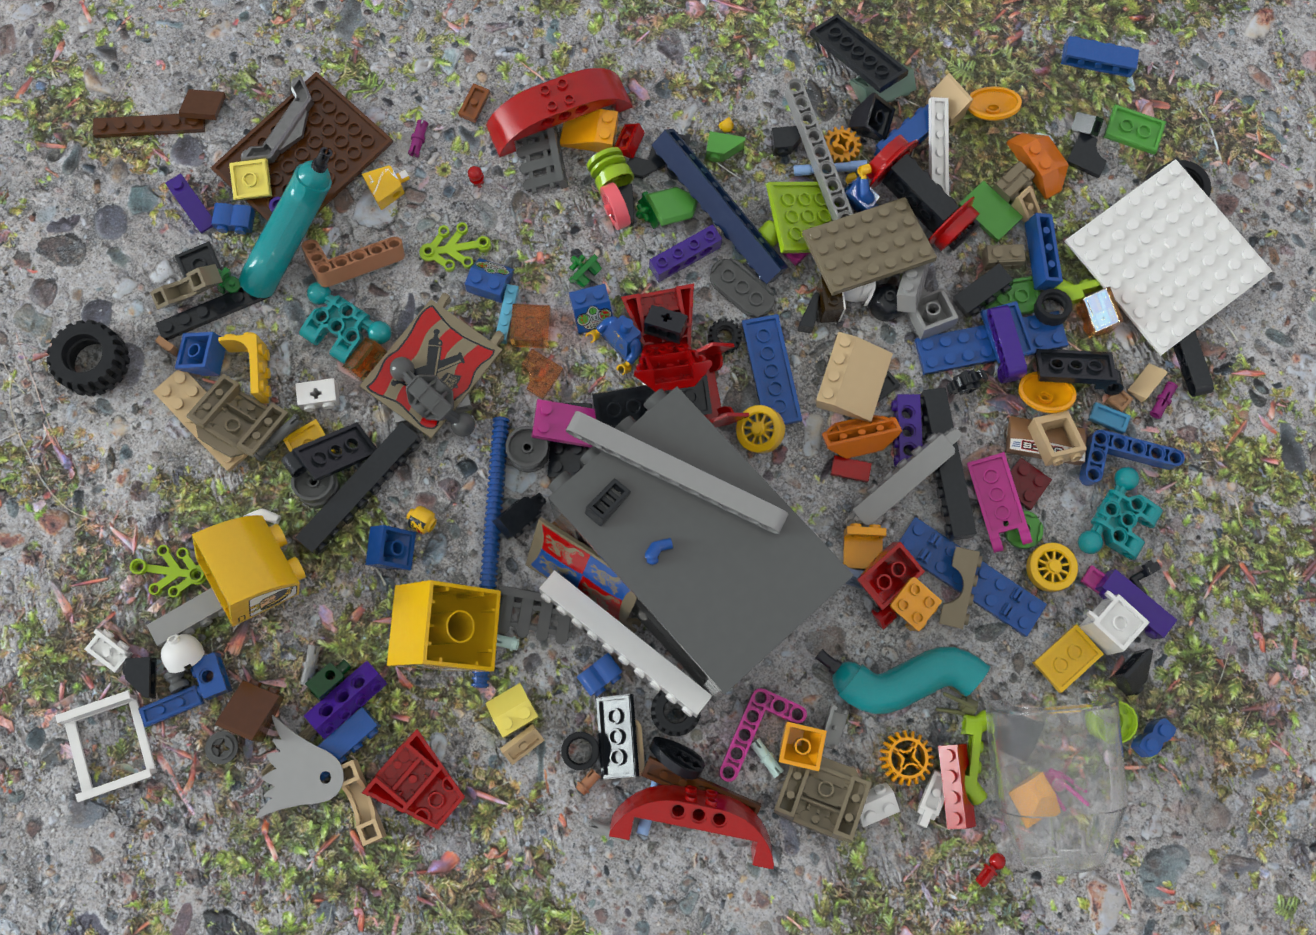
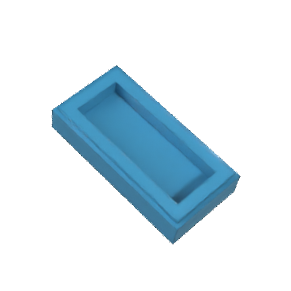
M1095 402L1092 405L1088 421L1124 434L1131 416Z

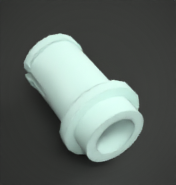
M497 634L496 646L510 649L513 652V650L517 651L520 640L516 636L508 637Z

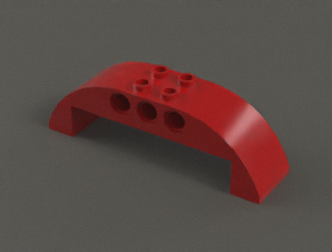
M604 68L583 69L533 86L516 94L491 115L486 127L500 158L516 152L514 142L516 140L612 105L614 110L619 113L632 108V103L617 73Z
M678 785L648 787L627 798L612 815L610 837L630 840L634 817L750 840L752 841V865L773 869L774 867L770 837L758 815L741 801L719 794L715 790H699L691 785L686 787Z

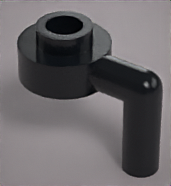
M1150 560L1141 565L1143 569L1129 578L1145 594L1147 592L1139 581L1161 569L1157 561L1153 563Z

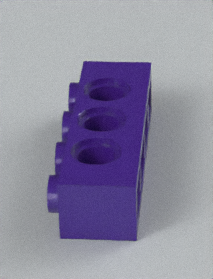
M712 224L649 259V269L659 283L720 249L722 237Z
M897 394L891 402V410L894 412V417H896L902 429V433L893 440V448H896V455H894L893 460L894 467H897L896 465L902 459H908L912 456L906 455L903 451L904 448H908L912 452L919 445L923 446L920 394ZM902 412H907L910 418H904ZM903 430H908L911 437H906L903 434Z
M366 661L309 710L304 717L326 739L388 683Z

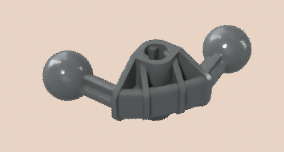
M398 357L391 362L390 374L394 379L405 381L408 384L406 386L408 402L418 414L426 420H448L451 422L452 431L461 437L468 436L474 431V418L468 413H456L453 410V391L445 382L436 375L415 376L414 364L406 357Z

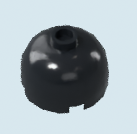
M886 283L875 288L873 296L868 303L873 317L880 321L888 322L895 318L897 319L902 312L897 311L898 286Z

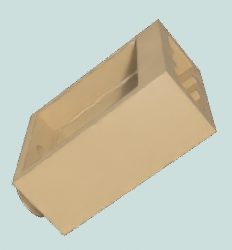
M1068 410L1035 417L1028 426V430L1045 466H1059L1067 461L1076 462L1082 458L1087 450ZM1063 427L1072 448L1054 452L1045 431Z

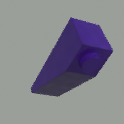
M181 173L165 182L201 234L213 227L211 224L212 216Z

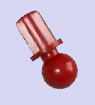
M478 166L470 167L468 170L470 182L474 186L481 188V184H484L482 170Z
M992 854L989 858V866L987 864L983 865L984 869L975 879L981 887H986L990 880L998 875L995 872L996 870L1004 868L1006 859L1002 854Z

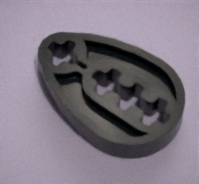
M654 737L649 746L653 755L666 768L682 778L697 779L705 767L704 760L698 753L673 740Z

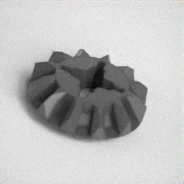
M216 732L206 742V755L213 763L227 764L234 759L238 752L239 742L236 740L235 735L229 732ZM225 742V746L230 749L223 751L221 754V750L215 747V745H222Z

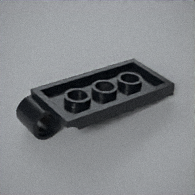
M1036 349L1035 359L1038 381L1094 384V389L1104 390L1108 395H1117L1124 389L1121 372L1115 369L1112 352Z
M356 422L292 449L291 452L281 459V462L293 478L307 471L313 481H320L367 460L377 448L359 423ZM347 443L355 444L356 448L349 447ZM331 450H338L340 455L333 454Z

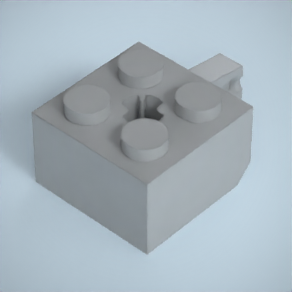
M923 287L917 312H907L920 340L954 328L959 318L946 292L942 288L933 292H926Z

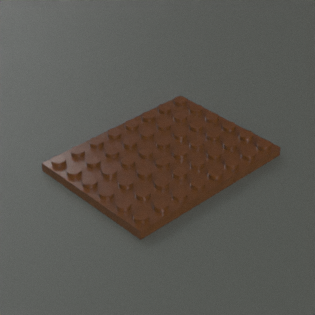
M315 72L305 81L314 104L308 112L309 115L303 138L282 154L280 153L274 163L268 164L272 196L244 200L267 222L272 214L269 208L270 201L275 197L283 195L296 167L299 164L317 158L322 147H327L325 154H327L329 149L332 151V156L327 163L332 184L317 214L393 143L391 137L318 72ZM293 93L210 167L231 189L232 182L229 163L241 162L242 152L249 147L263 145L294 100Z

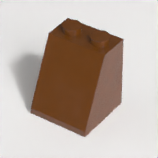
M243 680L215 725L248 740L263 742L273 722L272 715L276 716L284 696L279 695L280 690L269 686L268 689L261 687L262 683L257 680Z

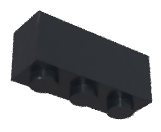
M999 263L953 296V303L966 318L974 317L981 312L982 307L993 304L997 300L996 297L1000 294L1005 295L1012 289L1013 279Z

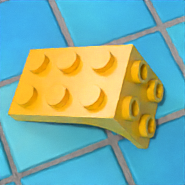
M245 332L243 335L225 334L224 337H219V343L228 352L249 353L251 394L260 403H269V397H271L272 392L271 387L268 386L271 372L267 361H270L267 345L253 332Z

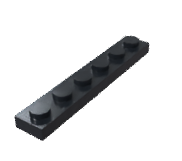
M241 287L236 293L221 295L156 323L160 336L168 341L270 297H254Z

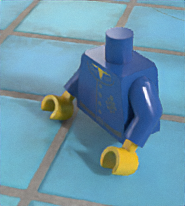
M870 164L859 166L857 172L860 177L857 178L855 172L849 173L845 179L847 186L844 189L850 206L857 212L879 206L876 201L880 197L869 186V179L866 177L867 174L871 173Z
M624 315L619 318L616 316L607 317L596 327V330L594 329L586 333L585 337L591 334L593 340L590 343H593L600 338L601 333V336L626 361L619 364L616 370L619 371L624 368L622 375L630 373L631 364H634L642 352L641 332L633 325V321Z

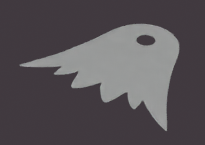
M272 715V719L281 740L273 738V742L280 752L268 753L266 755L269 762L276 769L267 773L263 780L275 787L264 794L265 797L272 799L263 806L256 818L289 807L328 801L338 794L344 781L343 768L335 756L294 733L274 715ZM324 771L329 772L331 775V780L327 784L320 781V775Z

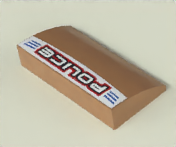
M1009 417L1005 453L1042 459L1028 430L1031 419ZM1063 427L1045 431L1054 452L1072 448ZM1077 427L1086 446L1085 429ZM1086 451L1080 460L1064 463L1080 466L1085 462Z

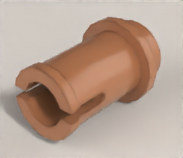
M591 768L582 781L577 782L578 785L575 788L583 795L589 794L591 787L601 777Z

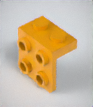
M852 523L850 526H847L844 529L843 564L852 569H866L883 551V538L886 537V528H881V525L877 524L861 527L862 524Z
M911 577L891 602L890 607L907 622L905 624L907 629L919 632L925 627L928 619L938 610L942 600L917 578Z

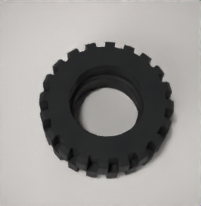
M79 320L76 321L75 325L70 323L66 325V329H60L57 332L58 336L56 338L53 337L50 341L52 346L47 349V354L50 356L46 358L47 364L50 366L48 368L57 382L78 395L95 396L96 393L99 395L105 394L107 389L113 390L117 382L121 383L123 373L126 374L128 371L126 364L130 363V358L127 356L129 351L125 346V342L118 334L101 322L96 323L94 320L84 322ZM100 344L102 346V357L99 363L89 371L76 372L75 360L80 351L87 346Z

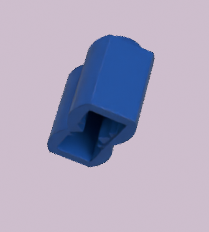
M215 203L211 224L221 233L234 231L237 234L245 235L252 232L255 210L247 205Z
M607 653L579 674L577 678L590 696L595 694L598 697L606 690L604 686L610 682L613 685L622 678L620 674L623 671L611 655Z
M1166 718L1154 719L1146 725L1144 733L1134 738L1131 748L1140 757H1153L1160 752L1163 743L1169 741L1174 736L1176 727Z

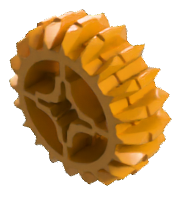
M903 730L902 737L899 732H895V739L891 735L887 737L890 744L886 741L882 743L887 749H880L879 751L885 754V757H879V761H885L886 763L881 765V769L888 768L885 775L893 774L891 777L892 782H895L898 778L899 785H903L905 780L906 786H911L912 779L913 783L917 785L919 784L918 778L922 781L926 779L923 773L927 775L931 773L927 766L933 767L934 765L928 762L929 759H934V755H928V752L932 751V747L925 748L928 741L920 742L922 735L919 734L915 738L914 731H910L908 736L907 731ZM902 741L911 742V745L906 750L895 747ZM916 748L919 749L921 754V764L915 757ZM892 752L898 759L896 769L892 764ZM902 754H909L908 758L911 762L908 761L904 764L905 758ZM909 765L918 769L911 775L901 774Z

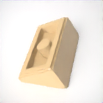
M1149 363L1128 388L1127 392L1142 403L1150 396L1168 372Z

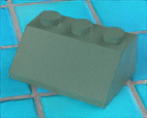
M901 64L908 69V76L881 93L860 76L851 79L850 84L860 103L874 92L889 103L897 97L907 96L912 91L917 90L914 70Z

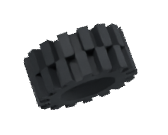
M724 318V321L718 319L717 323L715 321L710 326L708 332L709 343H723L717 337L720 331L725 330L731 333L732 339L727 343H734L735 347L725 351V355H728L729 352L733 353L735 349L737 350L742 339L741 328H738L739 325L737 323L734 324V320L727 321L728 318Z

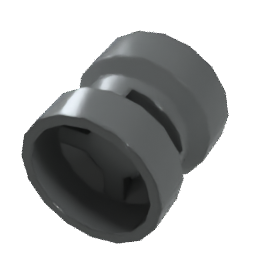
M168 671L163 674L165 681L170 684L169 691L171 694L187 689L190 686L188 679L184 678V671L178 673H169Z

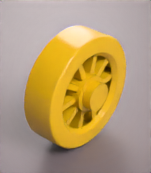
M764 405L751 406L743 412L749 413V417L737 421L736 435L739 443L748 451L758 454H765L775 450L781 444L785 435V424L781 415L776 410ZM754 414L756 417V422L751 418V416ZM747 421L752 423L751 427L745 426ZM745 429L751 430L749 434L745 435Z
M1045 543L1030 553L1026 562V571L1030 581L1038 589L1045 592H1058L1066 589L1075 581L1078 574V563L1075 555L1066 546L1059 543ZM1056 552H1059L1061 555L1055 559ZM1065 558L1067 563L1061 564L1060 561ZM1069 566V572L1063 570L1062 567Z

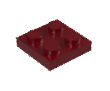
M1020 457L1010 471L1020 503L1030 511L1052 479Z

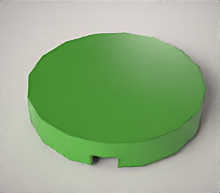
M1023 511L1033 543L1023 545L1018 529L1004 532L1012 546L1019 549H1028L1041 541L1043 525L1034 513ZM1006 521L1004 526H1008L1009 523Z

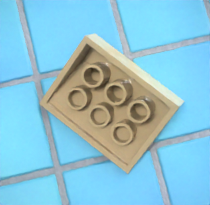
M838 332L816 399V407L871 423L893 353L857 336Z

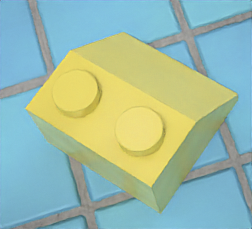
M521 683L485 703L503 738L510 736L540 718Z

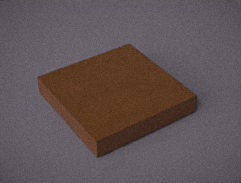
M188 89L180 107L179 116L182 118L217 120L226 98L225 92Z

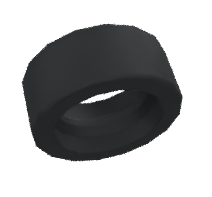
M1047 289L1038 296L1034 304V314L1045 325H1060L1067 320L1072 311L1073 304L1071 298L1062 290ZM1046 300L1056 301L1060 303L1064 311L1058 315L1050 314L1043 308L1042 303Z
M575 732L564 740L561 747V756L569 768L586 770L597 762L599 745L591 734ZM584 739L591 744L592 755L587 762L576 763L570 758L569 747L573 741Z

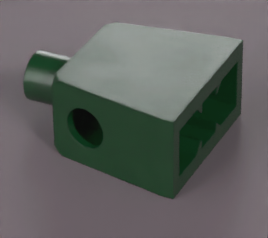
M344 659L337 666L330 662L308 680L305 685L321 701L345 680L344 674L352 667ZM331 676H335L334 679L329 680Z

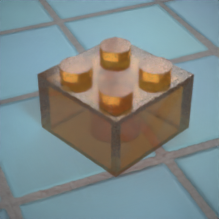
M512 305L510 333L512 347L549 348L552 315L550 305Z

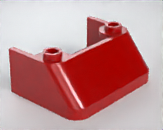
M711 342L697 349L698 355H704L706 360L712 361V366L705 373L708 379L712 414L704 416L715 427L730 425L749 417V413H734L730 406H721L714 372L720 370L723 365L722 353L734 348V343Z

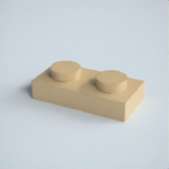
M532 724L500 748V750L513 765L545 740Z

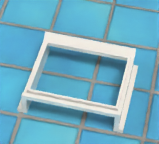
M129 690L55 715L57 723L65 724L82 791L75 794L77 802H82L150 778L152 774L157 773L147 732L138 710L140 706L137 696L131 695ZM129 704L146 770L93 788L77 721Z

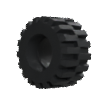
M660 690L654 697L651 705V718L656 728L668 736L676 737L691 732L697 726L701 712L697 717L693 715L689 717L687 715L680 723L670 722L664 715V707L669 700L665 697L667 694Z

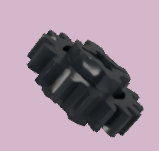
M974 369L966 370L953 377V380L946 387L950 395L957 393L960 395L970 394L981 388V385L988 380V376L985 370H978L976 372Z

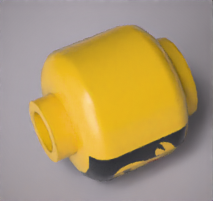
M423 506L410 509L406 517L409 519L408 526L420 534L430 533L437 523L435 513Z

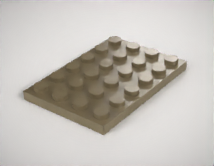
M906 197L803 230L802 236L832 296L926 265L937 259Z

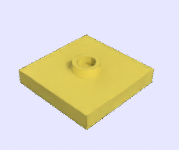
M266 158L229 163L233 199L235 201L272 196L268 160Z

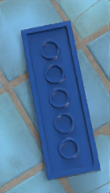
M775 314L742 320L741 325L759 405L768 406L776 410L783 418L785 425L802 422L779 315Z

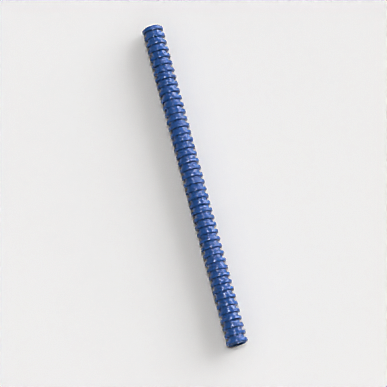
M500 416L493 418L494 424H492L494 429L492 430L493 435L491 439L493 441H491L492 447H490V450L492 452L489 459L491 464L488 471L490 474L488 480L490 482L487 483L489 486L487 491L489 493L486 495L488 498L486 503L488 505L485 507L487 509L485 512L487 517L484 519L486 521L484 524L486 529L483 531L485 533L483 536L485 541H483L484 547L482 548L484 553H482L483 559L481 563L483 565L480 572L482 577L480 578L481 584H479L481 588L493 590L497 588L495 582H497L496 576H498V573H496V570H498V567L496 565L499 564L497 560L499 555L497 553L500 552L498 540L501 539L499 536L501 531L492 521L503 510L501 506L503 504L502 499L504 498V495H502L504 493L503 487L505 486L503 483L505 477L503 476L506 475L504 471L506 466L504 464L507 463L505 460L507 454L505 452L507 435L509 434L507 430L509 429L508 423H510L508 418ZM472 672L474 677H472L473 683H471V686L474 688L489 687L487 681L490 680L488 678L490 672Z

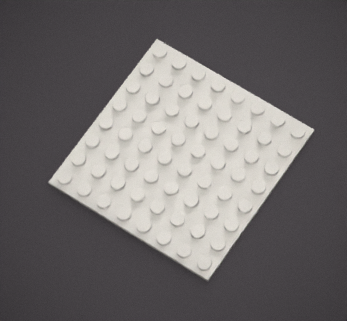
M1176 159L1064 241L1100 285L1107 289L1111 298L1160 356L1272 272L1271 268Z

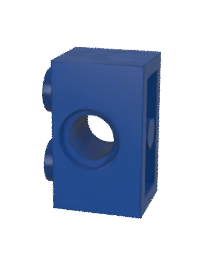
M213 652L205 655L191 667L192 675L194 678H197L199 684L197 691L203 699L211 700L233 691L220 653ZM212 671L214 677L208 682L207 674Z

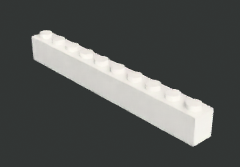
M555 570L539 588L540 597L548 604L552 602L556 605L555 609L563 616L567 614L571 617V622L575 626L586 629L588 631L586 634L591 639L601 641L603 643L602 647L606 651L616 653L621 663L626 666L628 664L635 669L634 673L642 679L646 677L651 681L650 685L659 692L661 689L667 694L665 697L671 703L675 704L677 702L683 707L681 710L689 717L692 715L697 717L712 698L710 693Z

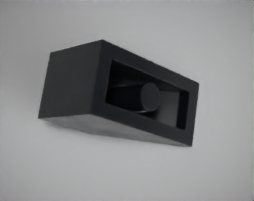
M797 126L772 128L770 138L773 156L785 157L790 155L802 142Z
M126 658L122 669L125 679L143 697L156 699L157 658Z

